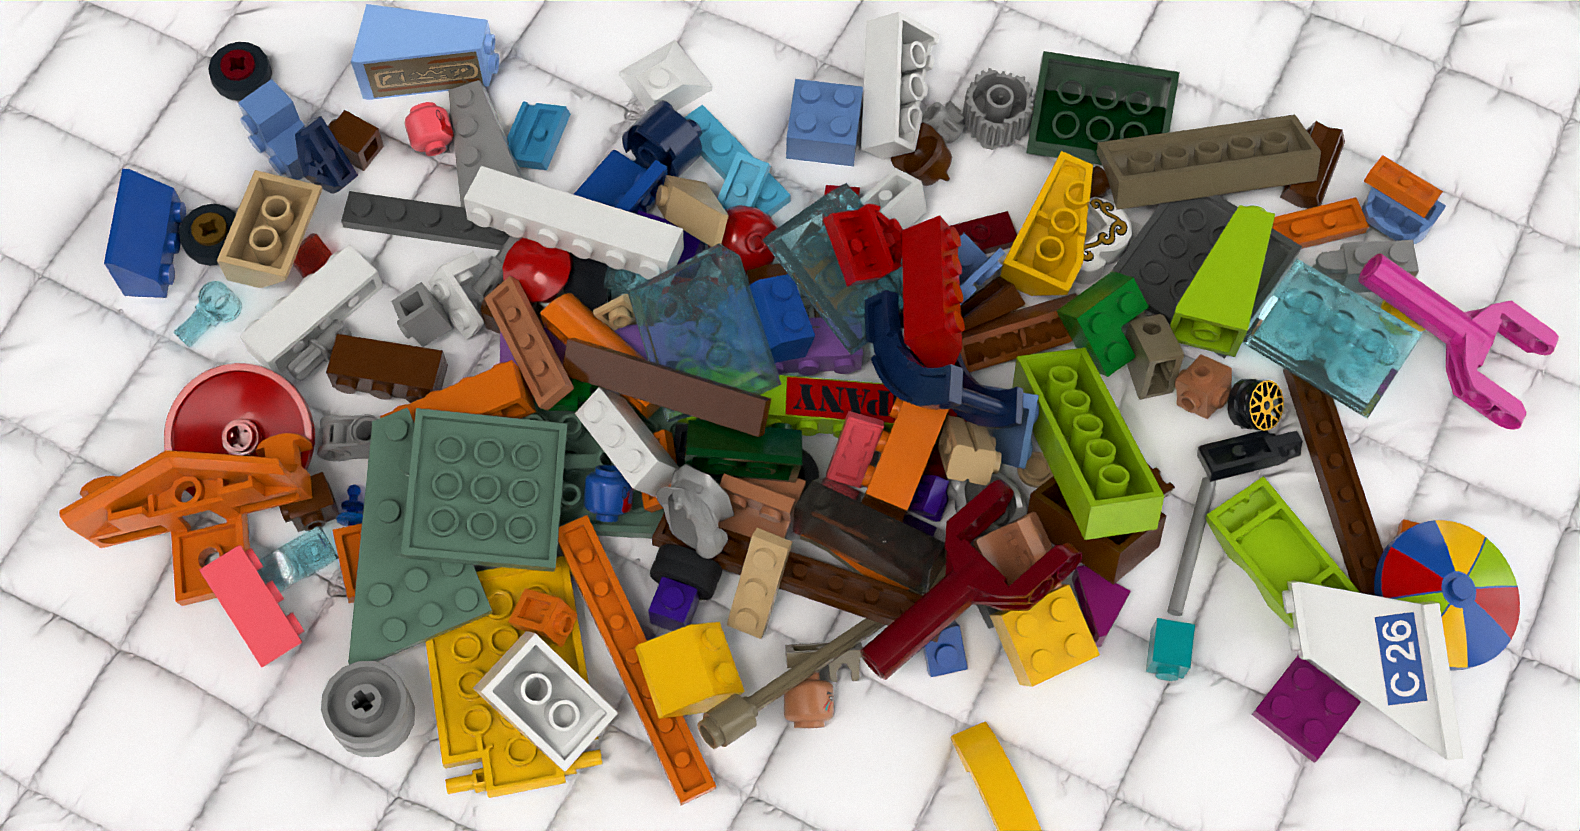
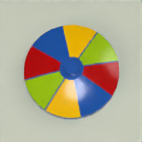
M1433 520L1423 522L1396 536L1384 549L1379 559L1374 581L1375 596L1412 603L1434 601L1440 604L1450 671L1470 669L1484 664L1498 656L1511 641L1520 615L1518 585L1506 558L1487 537L1478 531L1453 521Z

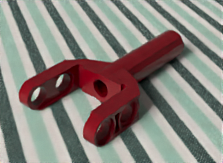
M1003 480L993 481L946 521L945 548L947 556L945 577L860 650L861 656L868 667L879 678L887 680L971 605H987L1001 611H1029L1077 568L1083 554L1071 543L1056 545L1008 586L1007 579L970 544L1006 512L1007 505L1013 497L1014 491Z

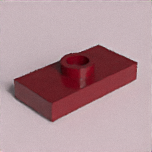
M1008 211L950 225V227L956 228L959 236L965 233L984 254L996 252L1000 247L1002 250L1011 248L1017 237Z

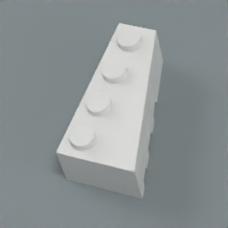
M899 11L866 21L861 149L881 159L915 152L923 116L919 108L920 101L927 97L929 88L924 82L927 71L933 69L935 59L930 55L933 45L938 44L940 35Z

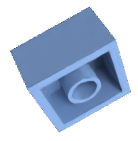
M795 79L786 138V159L854 167L863 87Z

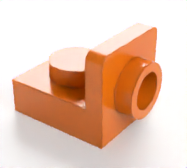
M525 588L508 622L516 629L544 636L555 646L563 647L568 635L573 630L578 615L561 598Z

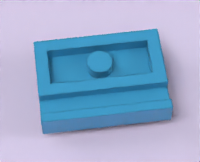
M522 102L507 137L509 149L519 167L539 170L548 169L571 115L566 106L542 103L529 105L528 102Z

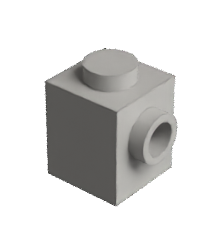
M422 282L391 301L399 318L397 324L401 332L407 339L413 337L422 347L453 329L443 305Z

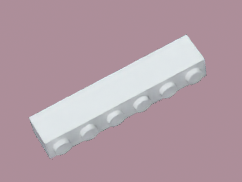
M483 166L480 167L464 197L467 220L480 227H492L504 231L512 237H523L539 242L547 248L556 247L571 252L582 259L590 258L606 263L614 269H625L640 274L648 280H660L668 283L684 250L682 228Z

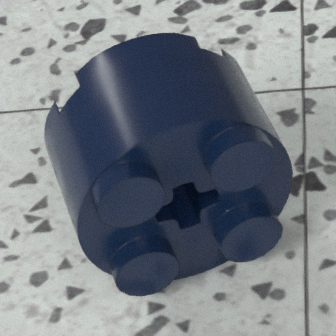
M662 100L652 106L624 132L622 144L626 153L630 150L636 158L633 162L641 167L648 169L657 160L667 167L668 175L680 177L701 156L702 145L699 137L702 135V130L695 121L691 119L686 120L680 113L674 110L670 103Z

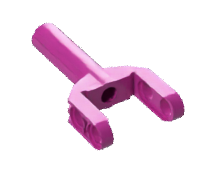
M1379 253L1372 257L1361 270L1358 282L1446 343V373L1453 394L1498 426L1511 430L1519 429L1527 414L1522 401L1480 373L1477 368L1483 365L1489 349L1494 343L1497 332L1525 352L1539 355H1550L1554 352L1559 340L1558 334L1512 300L1491 304L1482 309L1463 312L1383 254Z

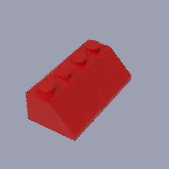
M941 215L902 230L904 342L927 368H939L950 364L955 365L962 350V331L965 330L960 303L963 302V293L959 283L962 266L958 258V247L961 246V239L956 228L950 227Z

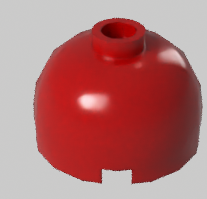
M737 205L725 209L729 216L721 247L716 249L708 245L710 256L717 266L731 274L747 276V270L772 264L779 252L780 235L778 227L770 215L756 207Z

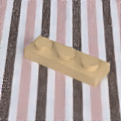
M756 528L750 541L727 626L762 639L768 626L792 541Z

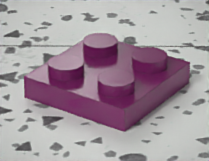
M1297 655L1251 715L1315 763L1360 705L1361 701L1307 660H1303Z

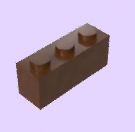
M337 334L326 374L332 387L342 393L355 394L358 391L370 393L378 399L389 400L391 397L406 399L409 403L424 398L432 391L442 390L448 364L443 350Z

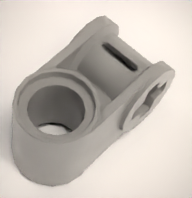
M370 414L354 416L329 415L321 418L320 427L323 429L322 446H319L317 455L321 459L338 462L348 459L369 458L370 440L366 441V438L371 434L372 421L378 418Z

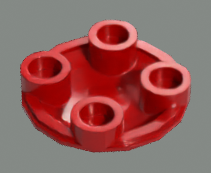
M522 238L513 244L505 256L502 267L503 280H506L509 276L519 280L527 298L532 303H550L555 300L557 294L567 283L573 264V257L568 251L556 247L547 248L539 242Z

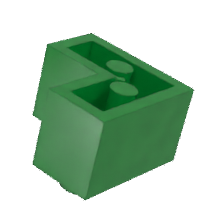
M1111 271L1059 308L1057 313L1075 347H1086L1099 374L1109 377L1136 357L1121 327L1149 306L1134 277Z

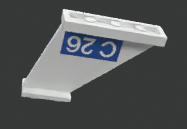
M1295 580L1287 581L1288 590L1282 591L1286 614L1292 613L1294 628L1288 629L1291 651H1298V657L1303 660H1313L1444 759H1464L1440 604L1434 601L1412 603Z

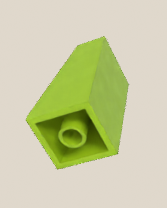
M1239 205L1176 306L1169 326L1178 343L1232 357L1236 356L1249 328L1275 213L1267 212L1264 208L1255 205L1247 207Z

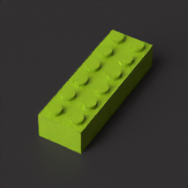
M1086 347L1017 356L1012 388L1020 387L1023 388L1024 393L1039 395L1037 401L1039 416L1033 424L1032 432L1084 540L1156 530L1165 496Z

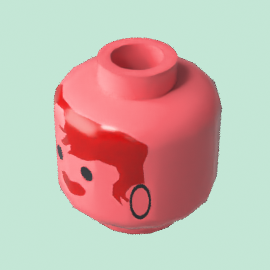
M434 102L415 105L410 109V114L405 118L404 125L409 142L416 151L425 152L427 156L439 155L446 151L445 146L453 140L454 132L449 115L443 107L436 106Z

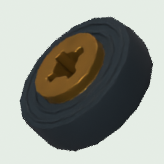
M219 204L202 205L192 210L183 219L179 229L180 243L186 254L199 264L208 266L219 265L217 259L236 213L228 207ZM217 230L215 233L208 234L209 231Z

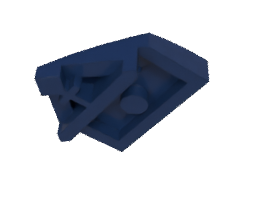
M322 116L312 119L295 134L301 170L304 178L308 181L320 185L323 190L334 194L342 190L358 176Z

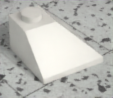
M676 40L619 71L620 77L647 111L662 100L670 103L674 110L677 111L712 91L711 84Z

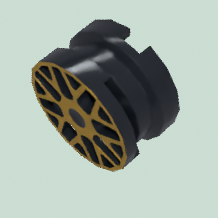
M1241 379L1230 390L1227 407L1228 414L1233 424L1240 426L1241 429L1271 430L1281 419L1284 409V398L1277 383L1271 380ZM1278 398V402L1273 404V400ZM1272 410L1276 414V417L1271 414Z

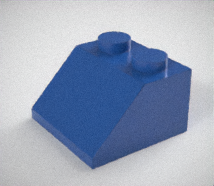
M792 274L757 280L716 306L738 371L806 357L815 338L814 330Z

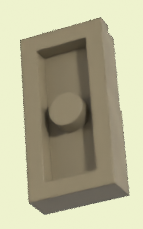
M861 642L828 664L831 682H837V671L841 668L842 664H846L851 670L852 681L859 680L860 657H862L860 650L863 648ZM828 643L785 645L787 668L794 667Z

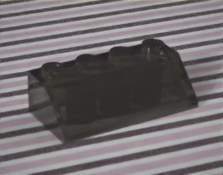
M826 477L812 480L794 506L793 533L797 535L802 534L810 538V541L826 549L829 548L922 595L929 591L946 564V531L906 512L864 496L865 493L846 484Z

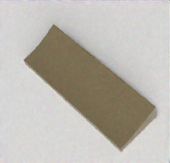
M1296 115L1098 142L1097 155L1107 176L1116 210L1317 181L1321 156L1320 149Z

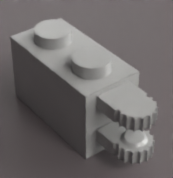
M1413 240L1343 243L1338 251H1325L1318 255L1315 260L1316 264H1313L1310 270L1311 279L1313 278L1314 281H1317V283L1321 282V284L1323 282L1336 283L1338 294L1372 292L1359 283L1358 278L1365 264L1379 253L1416 277L1419 269Z

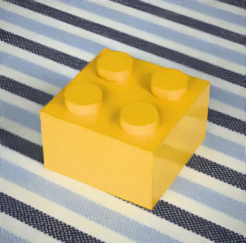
M1063 584L1050 591L1029 611L1000 610L989 615L1019 685L1033 687L1100 655L1069 584Z

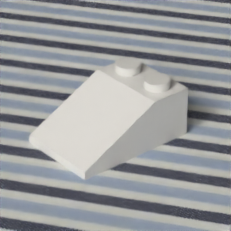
M528 631L514 643L473 687L502 717L563 771H566L618 714L536 633Z

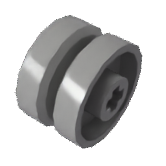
M357 661L342 667L329 679L322 693L321 713L327 728L348 752L360 757H380L395 751L407 740L414 726L415 706L408 689L405 687L402 678L391 667L376 661Z

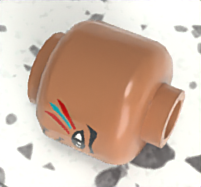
M815 673L784 694V716L786 720L794 722V728H824L825 721L831 720L834 716L833 685L828 681L820 680V673Z

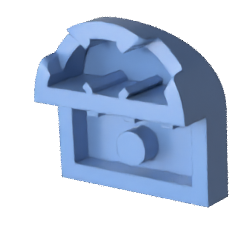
M1372 187L1362 205V211L1367 223L1395 241L1413 240V243L1417 244L1428 234L1446 205L1437 200L1425 218Z

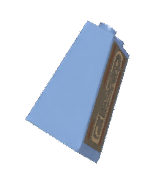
M366 4L351 64L363 99L373 100L443 92L477 80L487 87L490 85L492 73L497 74L499 54L494 52L495 35L490 33L489 23L486 19Z

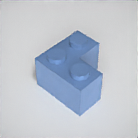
M271 79L238 102L243 114L240 121L251 134L248 136V139L258 153L261 154L265 151L269 155V163L280 176L286 174L291 179L300 180L304 176L298 158L295 134L305 124L300 120L293 101Z

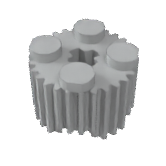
M988 68V72L982 70L981 75L976 74L974 82H971L970 87L967 88L962 113L964 119L962 121H964V127H967V133L971 132V137H976L977 142H980L983 148L994 150L997 147H1001V144L1008 146L1009 142L1014 144L1015 139L1020 140L1021 136L1026 134L1034 106V97H1032L1033 87H1029V81L1025 82V76L1020 77L1016 75L1012 77V73L1006 75L1005 71H1002L999 74L997 70Z

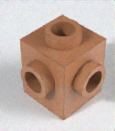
M1200 354L1187 369L1180 371L1175 380L1177 405L1190 413H1195L1208 419L1217 408H1223L1228 401L1230 390L1232 389V368Z

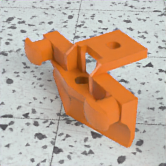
M283 433L263 440L256 449L259 457L165 450L121 476H104L86 483L80 491L82 498L59 510V515L68 528L99 548L171 532L175 601L181 606L214 599L217 597L199 571V569L205 566L206 558L214 552H219V557L239 545L242 546L244 551L250 549L248 513L312 498L310 473L301 466L300 452L311 450L313 446L310 440L302 435ZM190 486H195L196 493L190 501L182 502L181 497L184 490ZM210 510L227 520L226 523L191 531V526L182 516Z

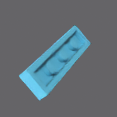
M703 104L684 117L686 120L691 119L700 126L702 130V135L699 137L702 145L701 156L724 180L737 151L753 157ZM768 172L754 207L771 217L791 202V195Z

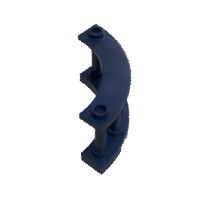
M887 289L865 299L866 340L873 343L875 353L871 357V361L878 377L893 395L902 401L926 409L940 410L951 408L966 421L985 428L1003 429L1022 425L1023 388L987 389L979 384L969 373L962 360L961 353L955 365L950 364L939 368H927L904 342L901 328L904 329V315L899 312V293Z

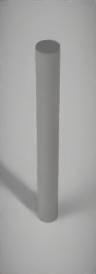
M1208 477L1202 478L1167 610L1169 614L1174 616H1182L1206 525L1205 516L1209 513L1216 486V481L1210 482Z

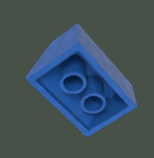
M122 169L104 265L124 296L167 298L168 287L173 285L175 280L173 259L174 254H178L180 251L181 243L178 231L180 223L186 217V206L184 202H181L173 187L131 169Z

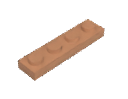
M509 276L484 299L538 407L548 411L570 393L574 386L519 280Z

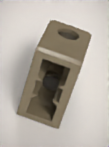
M1144 310L1127 323L1128 326L1125 334L1136 356L1127 363L1139 400L1173 393L1175 380L1178 377L1184 358V352L1165 316L1161 314L1147 316Z

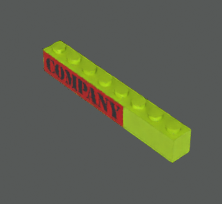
M683 367L682 371L771 398L766 427H771L773 423H787L792 425L793 429L802 430V436H814L822 433L833 434L834 437L839 438L848 411L883 420V430L888 432L891 431L895 422V418L889 415L897 397L883 383ZM949 408L948 416L962 418ZM678 412V422L688 424L689 420H696V417Z

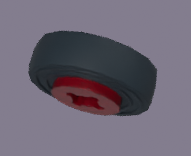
M234 42L220 48L211 58L208 68L211 83L219 94L230 100L241 101L271 80L272 75L267 55L260 47L249 42Z

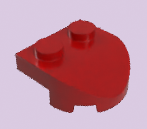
M866 204L858 210L831 213L823 218L847 287L876 282L902 266L900 262L902 259L903 229L896 218L888 219L879 212L881 207L878 205Z

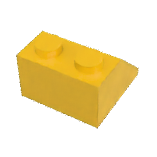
M720 622L690 624L638 644L635 647L659 719L706 713L734 693L741 695L745 692Z

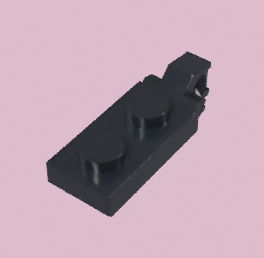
M1268 430L1257 431L1200 445L1197 450V457L1210 482L1285 463L1288 459L1301 455L1303 440L1297 431L1280 435L1269 433Z

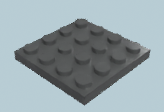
M1219 195L1161 203L1111 271L1134 277L1149 306L1146 310L1154 315H1164L1168 324H1170L1178 302L1238 207ZM1273 228L1250 322L1302 248L1301 245ZM1216 353L1217 355H1219L1220 357H1222V358H1224V359H1225V357L1227 356V355H1224V354Z

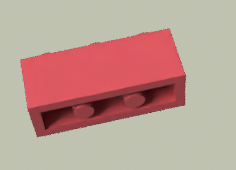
M239 545L202 567L199 571L262 668L301 644L302 640L298 635L305 631L293 612L286 616L278 603L284 600L273 580L265 584L258 570L264 566L253 549L250 548L244 551L242 546Z

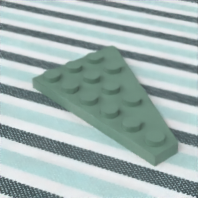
M408 407L372 421L348 659L349 665L357 661L379 662L493 613L472 564L400 558L414 432V421Z

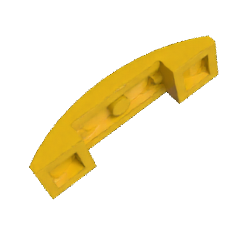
M982 722L950 737L966 772H970L997 831H1042L1028 797L1007 755L987 722Z

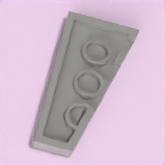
M479 80L448 90L452 129L454 132L453 138L460 203L463 208H465L464 197L481 166L522 178L517 161L509 149L506 135L498 123L499 119L487 90Z

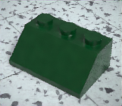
M696 417V420L688 421L684 465L689 464L701 472L714 476H723L725 473L736 478L796 483L802 466V430L793 429V426L787 423H773L771 427L765 428L763 436L757 437Z

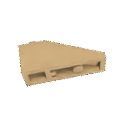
M666 175L664 186L660 185L656 193V206H658L663 217L712 248L720 249L729 215L708 184L702 181Z

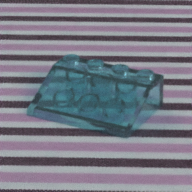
M845 183L827 193L763 239V242L850 355H853L870 343L867 342L865 333V299L887 289L899 293L898 307L899 312L903 313V267L901 266L876 282L847 287L823 222V218L831 213L858 210L864 206L859 196Z
M719 243L627 291L648 361L758 395L781 385L740 255ZM662 407L665 419L668 422L691 417L690 415Z
M1296 259L1247 331L1242 343L1368 419L1423 333L1299 259Z

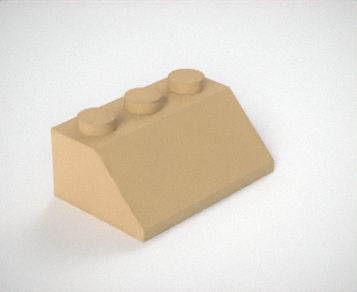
M255 170L217 259L226 279L257 288L286 281L322 193V186Z

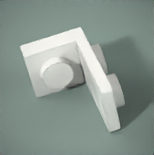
M474 251L441 265L428 281L433 295L437 300L441 301L451 316L454 327L462 333L465 339L473 337L484 324L483 319L461 288L474 278L472 273L481 263Z

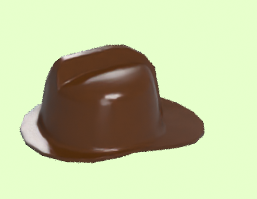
M921 123L915 152L891 157V162L894 168L921 180L922 185L930 186L940 179L947 182L950 180L947 171L953 157L950 149L944 143L943 137L931 125Z

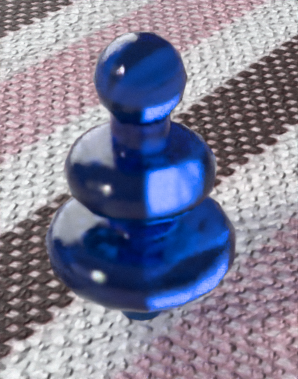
M352 484L347 489L349 500L341 503L342 510L346 512L340 513L336 517L337 523L346 527L361 524L363 514L359 512L363 511L364 503L358 500L361 488L356 484Z

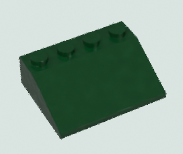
M1043 51L1026 153L1058 158L1060 152L1063 151L1090 164L1102 165L1097 155L1098 142L1168 133L1171 126L1180 72Z

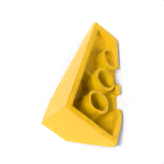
M1063 151L1060 152L1003 262L1000 277L1014 284L1017 290L1030 296L1068 295L1083 265L1093 164Z

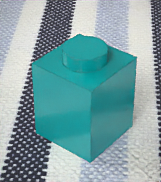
M1157 618L1150 631L1146 672L1154 673L1158 679L1165 681L1183 679L1191 668L1195 624Z

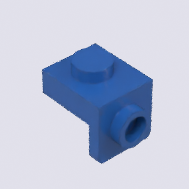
M954 620L941 632L938 642L930 641L923 647L927 671L931 678L968 669L960 625Z

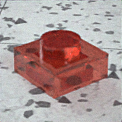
M312 233L302 241L293 266L305 278L307 275L315 273L323 267L332 253L320 237Z

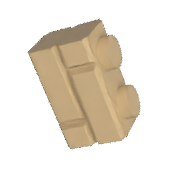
M947 415L937 442L947 478L963 482L969 479L970 483L986 486L990 483L992 473L997 474L1000 469L1001 452L995 450L996 439L990 436L988 429L968 421L965 422L963 418Z

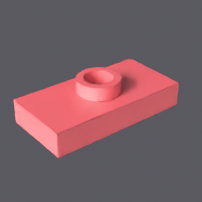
M848 411L826 471V479L857 488L862 487V480L871 463L884 428L883 420Z

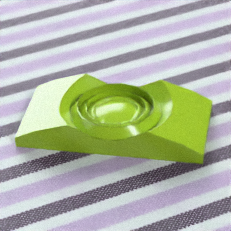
M1264 476L1205 516V520L1227 556L1248 574L1256 584L1267 606L1290 628H1294L1292 613L1286 614L1282 591L1288 590L1287 581L1295 580L1359 593L1358 589Z

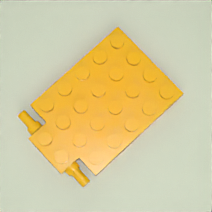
M564 556L556 558V569L554 572L505 567L476 572L493 613L426 641L443 767L447 769L478 762L483 764V768L472 770V774L445 779L448 795L474 789L476 793L487 791L488 798L565 784V776L577 774V769L602 765L601 750L597 749L583 752L566 771H563L473 689L526 632L516 629L508 622L525 588L559 597L577 613L570 569ZM578 616L573 630L568 635L563 647L555 646L546 637L538 635L589 684Z

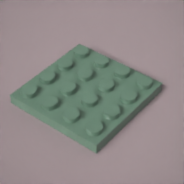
M416 408L400 558L554 572L557 558L567 424Z

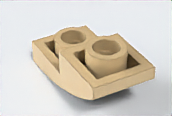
M623 294L593 310L594 317L607 324L614 331L627 325L651 324L661 319L659 306L635 294Z

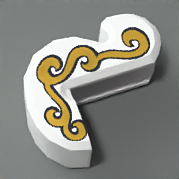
M1092 197L1089 201L1087 224L1096 233L1085 240L1083 265L1075 279V282L1080 284H1091L1100 279L1105 264H1112L1122 257L1128 248L1132 236L1131 222L1124 210H1116L1115 203L1106 198Z

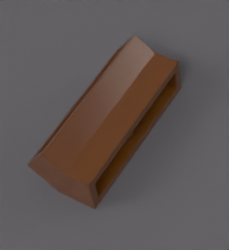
M1315 121L1306 130L1321 151L1317 181L1284 185L1280 198L1300 208L1309 209L1321 206L1345 144L1343 129L1330 128L1318 121Z

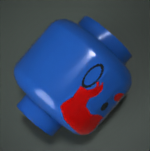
M615 465L596 466L595 471L589 473L585 479L584 507L589 512L596 514V520L616 522L620 515H624L632 509L634 489Z

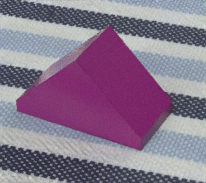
M1084 565L1077 566L1071 580L1083 617L1096 647H1101L1131 591L1117 583L1111 584Z

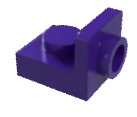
M922 475L908 511L932 522H939L949 499L946 492L949 481L939 476Z

